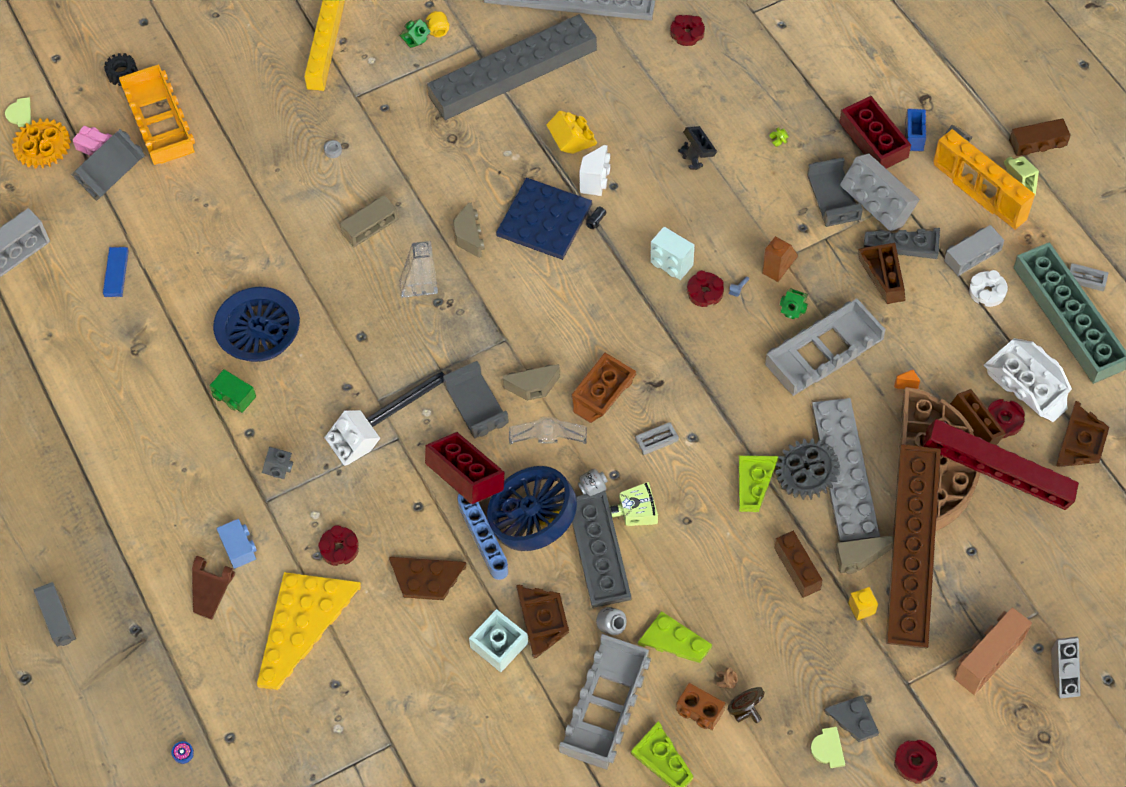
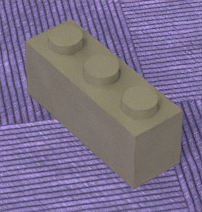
M384 195L375 199L368 206L359 209L352 216L345 218L340 223L341 233L353 247H356L397 221V209Z

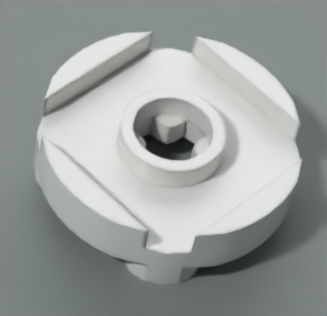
M995 270L990 272L984 271L972 277L969 294L978 304L981 302L985 304L984 306L992 307L1002 303L1007 294L1008 286L999 272ZM989 286L992 290L989 292L988 289L985 290L984 288Z

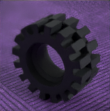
M118 53V56L114 54L112 59L109 57L107 59L108 62L105 61V73L109 82H112L113 85L118 83V86H121L119 77L138 71L134 58L131 55L127 56L126 53H123V56L121 53ZM126 67L124 71L116 72L118 68Z

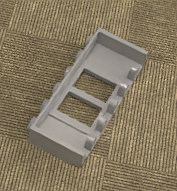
M856 298L852 302H846L839 310L830 312L826 318L817 320L808 329L801 330L792 339H786L779 347L770 349L766 354L765 365L787 391L794 396L884 340L886 329ZM832 328L849 346L848 350L836 356L818 338ZM811 341L829 360L827 363L821 364L816 370L797 351Z
M602 634L599 650L595 652L592 668L588 670L586 684L584 688L582 687L579 702L573 709V718L570 725H567L564 741L560 742V753L606 770L610 763H614L617 751L614 750L617 744H621L624 732H621L623 725L627 726L630 720L631 713H628L630 706L634 707L638 695L635 694L637 687H642L645 676H642L644 669L648 670L651 658H649L648 649ZM599 677L630 687L624 706L593 696ZM590 703L621 713L614 732L583 722Z

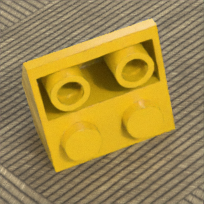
M559 110L546 124L560 151L574 154L597 144L594 133L589 129L586 119L582 116Z

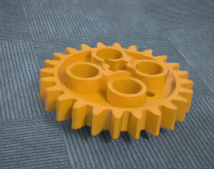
M39 118L37 123L32 120L31 125L25 123L26 128L20 127L21 132H15L17 137L13 138L14 143H12L14 155L18 161H21L22 165L27 164L28 168L32 164L35 169L38 165H41V168L44 169L45 164L51 167V162L58 164L57 159L63 160L62 154L67 155L66 149H70V135L66 127L62 126L61 122L56 123L55 119L50 122L46 118L42 122V119Z

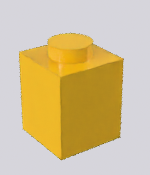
M870 587L853 592L850 595L848 604L857 621L876 614L878 603Z

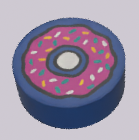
M181 741L173 746L172 756L177 763L185 764L193 758L194 750L188 742Z

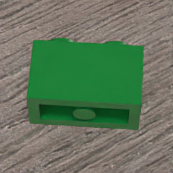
M225 369L209 385L212 396L217 401L222 400L230 409L238 410L241 413L257 397L254 387Z

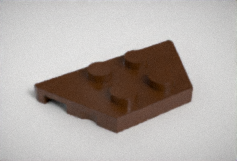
M1075 401L1056 463L1057 467L1096 464L1100 462L1110 427L1103 421L1098 420L1097 416L1091 411L1088 413L1084 410L1079 401Z
M389 557L404 598L444 601L449 593V589L455 585L458 576L467 566L466 562Z
M519 584L516 585L533 659H535L569 633V627L560 593L546 592L539 588H524L523 585Z

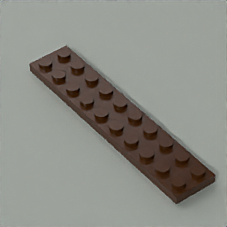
M904 444L899 446L886 644L925 649L929 647L941 449Z

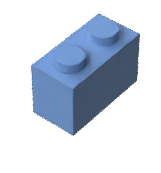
M237 519L217 528L234 569L256 560L254 552L257 549L253 540L248 541L247 536L250 534L246 524L241 525L240 520Z

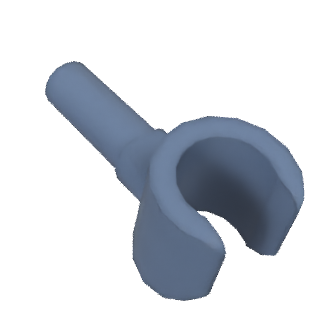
M746 276L738 285L731 284L729 294L738 297L743 286L749 281V277Z

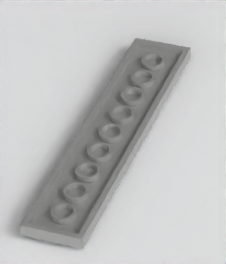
M484 0V3L652 21L656 0Z

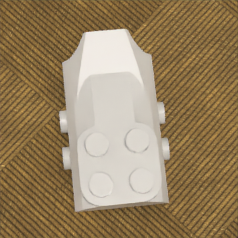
M1014 338L984 364L988 375L1006 391L1014 392L1018 399L1023 400L1039 416L1054 422L1068 409L1067 396L1072 388L1063 368L1055 359L1047 355L1042 347L1037 346L1034 342Z

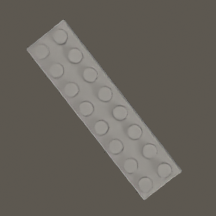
M851 398L812 402L818 440H821L823 445L827 443L829 449H834V455H837V462L840 464V468H837L840 475H835L838 481L831 482L833 489L828 487L839 543L878 538L880 534Z

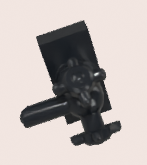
M700 126L686 127L683 133L691 144L688 146V142H684V145L681 149H678V152L683 155V159L689 158L692 165H688L691 170H698L703 167L702 162L699 163L698 161L699 157H715L718 151Z

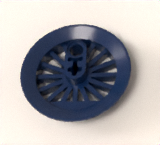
M251 287L233 294L223 302L215 315L213 330L217 343L227 354L240 360L263 362L277 357L291 345L299 330L300 316L295 303L285 293L269 287ZM253 306H258L256 316L252 309ZM263 306H268L262 316ZM248 309L251 314V318L246 315ZM261 339L265 351L259 353V344ZM266 342L270 343L274 348L269 350ZM254 344V353H249Z

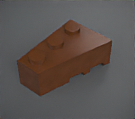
M896 243L858 249L859 261L886 304L906 301Z

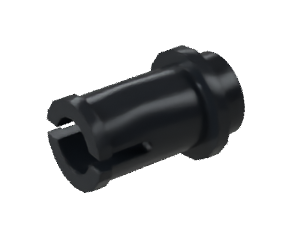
M597 207L593 214L587 217L586 225L588 228L595 229L599 227V222L607 214L603 207Z

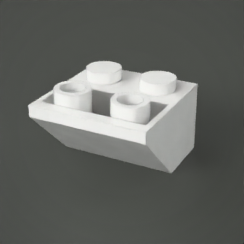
M603 145L583 157L580 168V193L602 196L603 189H606V176L610 173V153H607V145Z
M360 410L344 411L324 437L344 466L369 453L380 440V437Z

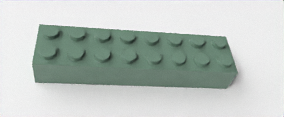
M1046 243L1017 255L1014 264L1015 271L1093 384L1126 370V350L1051 243Z

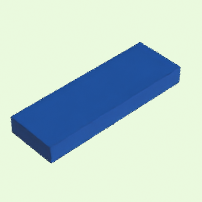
M109 247L103 288L104 297H123L129 253L128 247Z

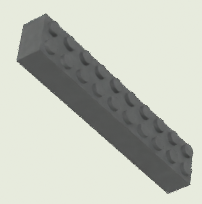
M578 14L427 83L428 96L443 119L447 120L597 51V37L581 15Z

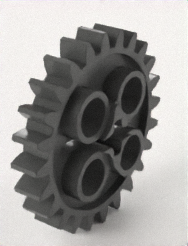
M813 438L810 440V443H807L806 439H803V444L796 441L795 447L789 444L790 450H783L785 456L778 457L781 462L776 463L778 469L776 474L779 476L777 478L778 482L781 483L783 490L786 489L788 495L793 492L794 498H797L799 494L802 500L805 499L806 495L812 500L813 494L820 498L821 491L827 494V487L833 489L831 482L838 481L835 476L840 475L839 469H837L840 468V464L837 462L838 457L834 455V449H829L827 443L823 445L821 440L817 444H815ZM817 455V458L810 459L812 456ZM794 463H799L797 466H792ZM824 472V474L820 476L817 475V473ZM806 479L803 483H798L799 480Z

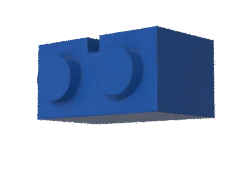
M907 109L905 138L911 144L910 151H924L926 142V109Z

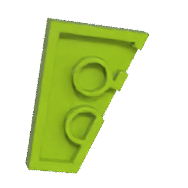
M739 455V512L760 511L778 461V456Z
M662 611L638 641L640 646L652 647L660 652L673 653L677 657L701 663L712 648L711 643Z
M658 721L633 748L631 754L670 787H687L693 780V774L674 748L672 741L667 737Z

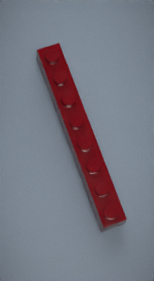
M935 419L927 428L922 447L941 449L940 455L1063 510H1067L1075 503L1079 482L1072 480L1070 477L1063 476L1052 469L1045 468L1034 461L1027 460L1016 453L1009 452L998 445L991 444L944 421Z

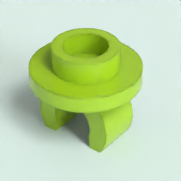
M778 127L776 128L777 132L770 133L769 136L772 140L777 138L772 142L775 147L780 146L782 142L785 144L788 142L787 138L789 136L784 128Z

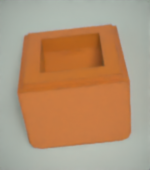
M910 370L896 376L894 387L897 389H905V387L918 389L920 379L914 370Z

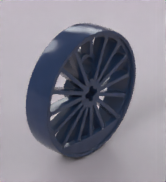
M547 466L528 467L504 480V490L492 495L490 499L487 518L493 533L505 546L517 551H533L548 546L566 532L576 514L577 498L567 478L558 470ZM547 480L540 491L541 481ZM535 481L532 496L528 487V483ZM557 481L558 483L550 490L553 483ZM522 486H524L527 495L524 498L516 492ZM511 494H514L517 498L509 497L511 496ZM543 516L553 518L554 520L550 523ZM508 517L507 519L499 522V518ZM539 518L547 525L544 529H541ZM534 523H535L538 532H536V533L533 534ZM508 527L503 533L500 531L501 529Z

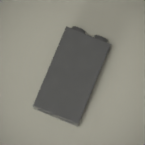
M121 129L71 174L96 201L145 156L142 148L134 144L130 140V136Z
M844 158L814 162L808 166L807 176L826 227L861 220L863 211L861 204H856L854 198L840 186L845 177L843 170Z
M478 361L443 376L444 386L474 439L479 436L483 437L496 428H503L509 423L507 411L503 412L481 374V366Z

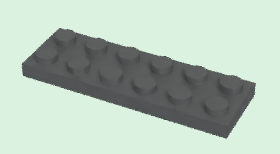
M606 491L592 496L587 494L576 496L577 510L572 525L591 607L595 608L630 601L632 597Z

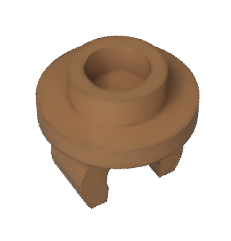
M726 668L725 671H718L716 673L718 677H724L722 682L716 683L718 687L735 688L738 676L732 668Z

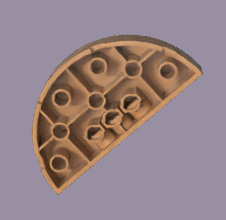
M905 387L902 400L900 445L922 447L927 428L935 419L944 421L974 436L973 429L967 420L945 400H939L922 390ZM940 455L936 531L949 525L962 514L973 497L980 476V472Z

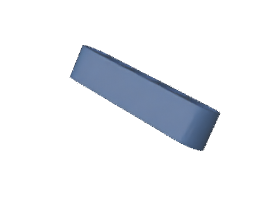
M459 494L457 498L459 510L490 574L497 580L506 578L508 575L507 559L479 503L464 504L463 502L467 500ZM472 517H479L477 520H471ZM481 533H486V534H487L486 536H483V537H482V536H479V534H481ZM489 549L495 550L493 553L486 552ZM496 566H503L502 569H495Z

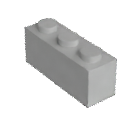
M991 225L986 228H980L971 237L967 236L959 244L950 246L946 250L944 261L959 276L1000 252L1004 239Z

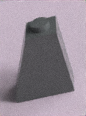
M51 582L33 589L51 638L56 646H65L70 644L71 641L76 640L64 600L55 584Z

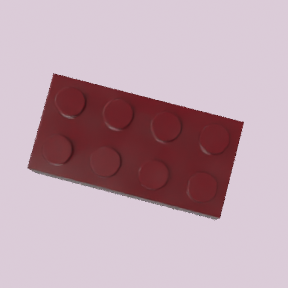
M872 96L841 109L839 123L864 155L870 154L886 169L909 158L911 144Z
M458 432L425 445V464L469 503L474 504L504 490L505 472Z

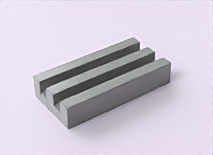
M1071 264L1070 272L1080 286L1104 292L1108 272Z
M671 422L635 436V440L639 444L642 454L646 455L679 441V437ZM670 430V432H667L663 435H658L660 433ZM655 436L653 439H650V440H648V441L642 442L643 440H646V439H648V438H650V437Z

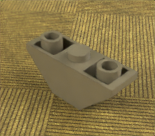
M471 202L453 220L457 246L480 258L482 257L481 250H484L485 247L483 239H479L481 227L480 224H476V220H478L477 209H473Z
M559 364L546 365L538 369L531 368L523 372L509 373L503 376L504 389L527 401L546 397L560 378Z

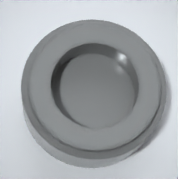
M336 140L326 142L324 145L325 155L329 158L339 157L342 153L341 144Z

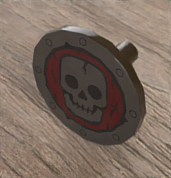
M755 687L739 694L728 705L727 710L729 714L734 715L738 723L750 716L755 723L760 722L762 718L754 706L764 697V690L762 687Z

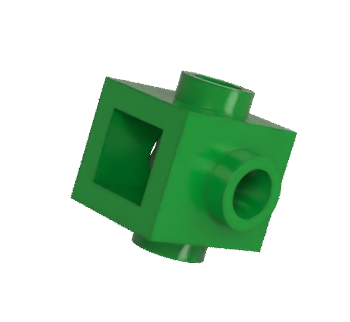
M421 19L410 20L405 24V29L399 36L412 48L423 44L428 39L427 36L431 31Z
M790 288L786 296L783 295L779 305L782 307L781 313H784L785 317L790 319L799 318L802 314H805L808 307L806 303L808 294Z

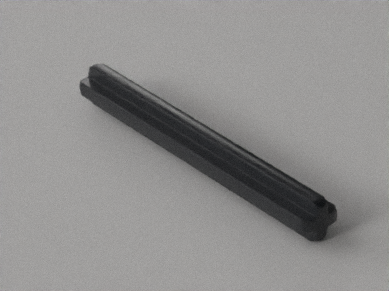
M439 371L366 419L374 427L443 383V376L445 374Z

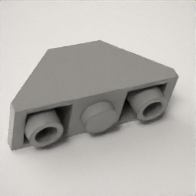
M1079 638L1056 639L1051 650V660L1058 696L1060 699L1080 696Z

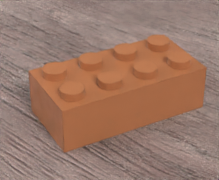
M1013 607L1008 612L1004 611L998 617V623L995 627L991 625L984 633L986 636L982 641L978 639L972 646L970 654L965 653L958 662L959 665L955 670L957 674L954 680L973 695L982 688L1018 648L1030 630L1032 622Z

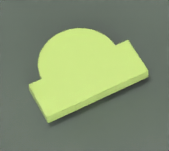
M30 97L17 99L16 103L7 107L5 116L10 123L18 124V127L26 126L25 123L31 125Z
M837 727L822 729V734L815 737L811 744L813 757L821 763H829L830 768L845 766Z

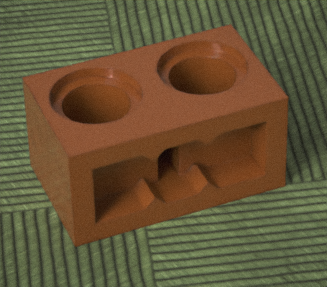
M688 683L677 701L676 711L683 718H691L696 721L697 725L701 728H708L713 731L725 711L726 703ZM692 700L696 704L694 706H688L685 702ZM709 710L712 711L714 715L706 716L704 712Z

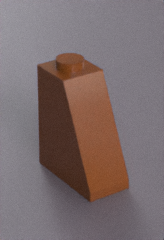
M775 236L765 249L762 274L779 282L798 257L792 245Z

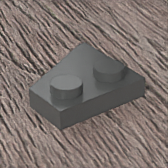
M863 696L825 708V714L834 718L839 723V726L850 732L851 736L858 742L879 735V731Z

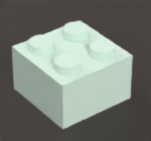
M663 227L651 241V263L655 267L666 271L671 277L681 280L693 266L694 244Z
M496 609L470 636L469 642L471 649L498 671L502 672L528 644V636L526 632Z

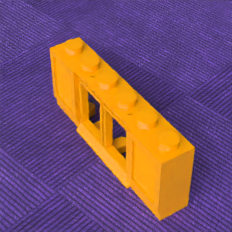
M158 64L119 77L122 89L153 164H163L195 153L192 145L195 144L192 133L188 134L187 132L190 131L188 123L182 120L184 114L181 108H177L179 103L176 95L172 96L171 94L173 89L171 83L166 82L168 77L165 70H161ZM167 99L171 108L170 111L144 119L140 107ZM171 117L175 118L179 128L154 137L151 136L147 125Z
M953 129L938 140L933 161L934 166L951 178L956 186L991 214H996L1014 230L1028 219L1035 197L1032 191ZM965 163L978 173L975 186L970 183L973 180V174L968 173L962 177ZM984 178L997 188L996 195L991 199L984 194L987 186L982 184Z

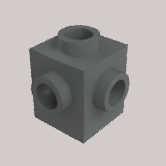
M269 447L262 473L285 479L286 472L290 473L293 466V461H290L292 453Z

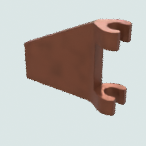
M196 556L192 567L193 613L212 620L227 586L234 578L236 572L228 566L224 567L221 577L205 572L203 569L207 562L204 561V558Z

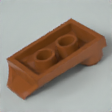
M605 352L572 393L573 412L589 423L604 416L622 392L632 385L636 371Z

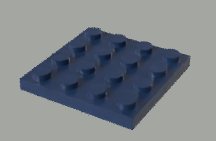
M526 177L496 231V236L563 260L592 206V200Z

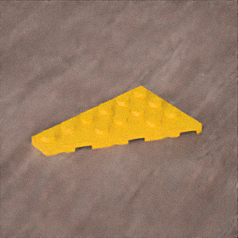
M284 572L257 681L259 688L279 690L300 660L306 657L313 648L314 643L322 637L327 627L333 624L341 614L342 609L350 603V599L358 590L360 591L361 583Z

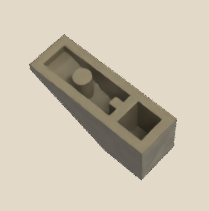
M893 536L837 543L835 553L840 573H856L892 550Z

